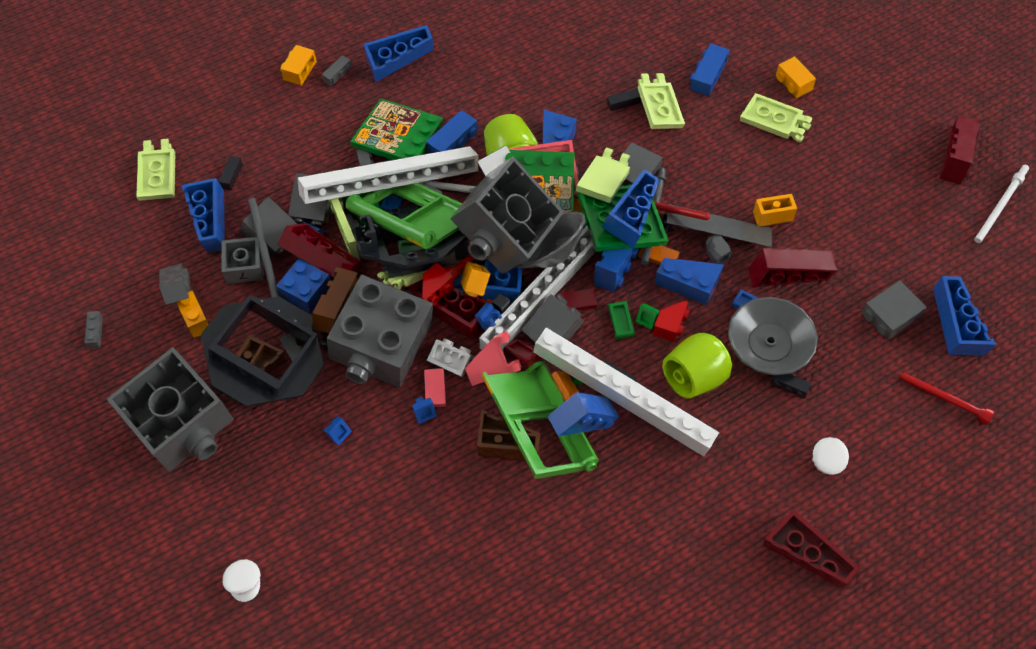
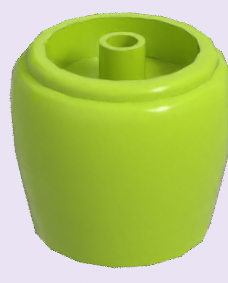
M505 114L496 117L486 125L484 130L487 156L505 146L511 149L538 145L535 136L520 116L515 114Z
M695 333L682 341L666 356L662 367L666 380L672 389L684 398H693L722 385L730 377L732 362L726 347L719 339L711 334Z

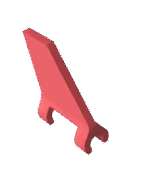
M508 331L494 336L465 367L472 386L484 382L481 375L483 372H486L487 375L513 373L521 370L520 367L522 366L519 359L507 363L500 344L509 342L510 336Z

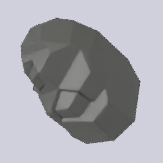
M713 234L708 237L706 241V254L714 264L726 263L732 255L729 245L720 235Z

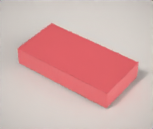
M444 368L424 370L425 400L431 398L434 407H446Z

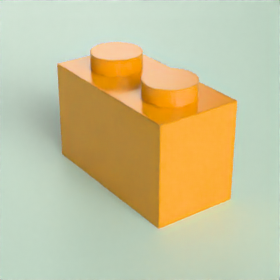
M295 45L294 49L289 52L286 61L281 65L280 71L282 72L283 80L302 86L317 62L314 50Z
M796 57L778 65L776 73L778 81L782 82L796 98L813 90L816 78Z
M792 194L756 199L753 214L758 227L790 222L794 220L797 206Z
M467 261L460 281L464 291H467L466 294L473 297L483 296L490 273L485 266Z
M192 290L188 292L189 298L177 301L176 303L193 338H196L202 334L209 324Z

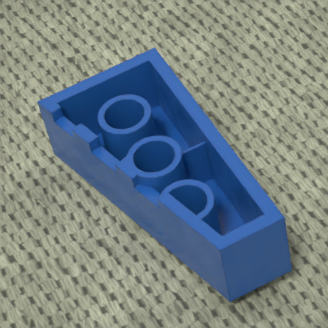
M427 25L363 44L365 57L375 82L433 50V38Z
M644 169L609 213L602 228L634 248L642 234L659 179Z
M213 178L181 185L200 243L207 253L222 250V241L225 240L224 190L218 180Z
M639 248L604 251L601 256V262L598 261L595 266L594 285L615 293L617 287L622 286L624 281L623 275L625 272H629L632 265L631 260L636 258Z
M942 276L933 287L948 354L985 356L996 344L987 334L988 328L985 323L982 324L978 316L979 311L977 307L972 305L970 301L971 296L962 278Z

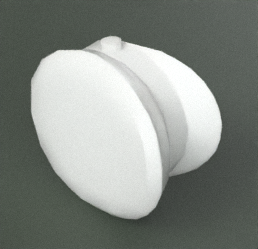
M828 437L821 439L815 445L812 461L820 472L834 475L846 468L849 453L842 441L837 438Z
M247 559L238 560L232 563L224 572L223 586L238 601H250L258 594L260 589V570L253 561Z

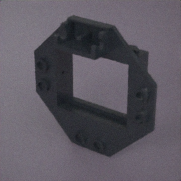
M414 204L401 209L393 208L386 212L403 219L422 206ZM370 214L360 216V220L364 221L365 225H355L356 233H354L360 257L381 262L383 271H387L389 278L426 271L436 263L442 267L457 264L455 249L468 238L459 229L439 242L438 246L389 256L384 242L403 238L372 223Z
M249 295L244 302L224 305L201 334L211 386L245 407L302 397L324 367L316 330L312 329V316L279 296L260 299ZM250 310L287 334L290 333L292 337L295 336L297 340H302L306 343L280 380L223 347Z

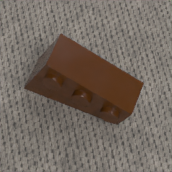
M338 267L335 268V278L333 281L328 282L327 287H329L327 294H322L313 311L312 329L330 333L357 283V272Z
M248 335L237 353V356L268 374L285 361L284 351L251 335Z
M481 409L477 441L478 456L525 460L504 418L500 416L495 417ZM524 427L539 456L540 433Z

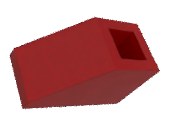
M438 263L423 274L422 299L433 303V306L438 303L443 295L450 293L454 287L453 276Z
M683 301L660 310L653 335L675 342L677 336L681 337L684 325L681 324L683 320L687 321L690 312L687 309L688 302Z

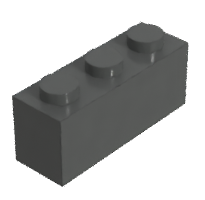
M182 263L159 270V288L166 305L189 298L188 291H191L190 275L188 269L183 268Z

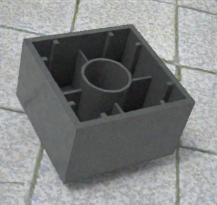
M513 156L488 173L450 219L469 238L468 251L470 255L477 260H485L487 258L503 274L531 257L564 211Z
M361 275L327 337L329 359L347 366L345 375L355 383L365 384L368 378L375 377L400 388L432 325L433 303Z
M174 347L107 398L108 402L153 456L169 472L190 455L196 456L199 460L211 457L218 447L214 441V435L234 420L221 400Z

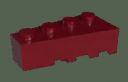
M961 115L957 116L952 127L939 179L961 185L964 178H968L971 170L970 166L974 158V150L977 145L976 139L980 132V128H978L979 120Z
M307 223L287 225L277 244L334 278L336 267L358 273L363 262Z
M763 248L748 268L753 288L760 287V284L768 283V286H776V282L787 281V284H795L800 280H804L805 283L827 281L837 271L832 251L790 250L788 248Z
M423 279L416 282L409 290L411 295L421 299ZM453 288L450 293L443 295L438 303L433 306L432 315L473 339L482 328L475 315L486 303L492 304L493 300L488 298L485 300L479 298V296L473 297L461 292L460 289Z
M794 509L765 538L763 546L842 589L848 585L861 569Z

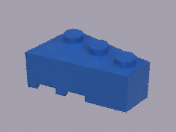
M544 110L543 144L567 140L573 141L576 134L577 119Z
M664 258L656 273L655 284L707 305L721 277L724 265Z
M576 392L547 417L557 435L564 436L608 429L614 425V421L619 418V415L609 398Z

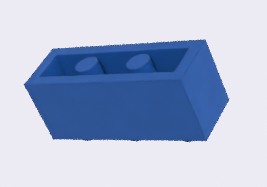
M712 43L708 49H704L702 61H698L695 68L696 72H692L690 76V90L710 96L727 63L729 49Z
M461 110L426 141L427 152L431 154L464 147L466 142L471 137H475L478 132L477 120Z

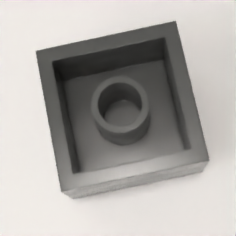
M257 237L222 241V274L226 284L264 280V263Z

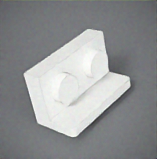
M445 338L443 341L436 339L427 361L463 377L466 371L465 367L475 357L470 354L471 350L460 346L458 349L453 346L454 342Z

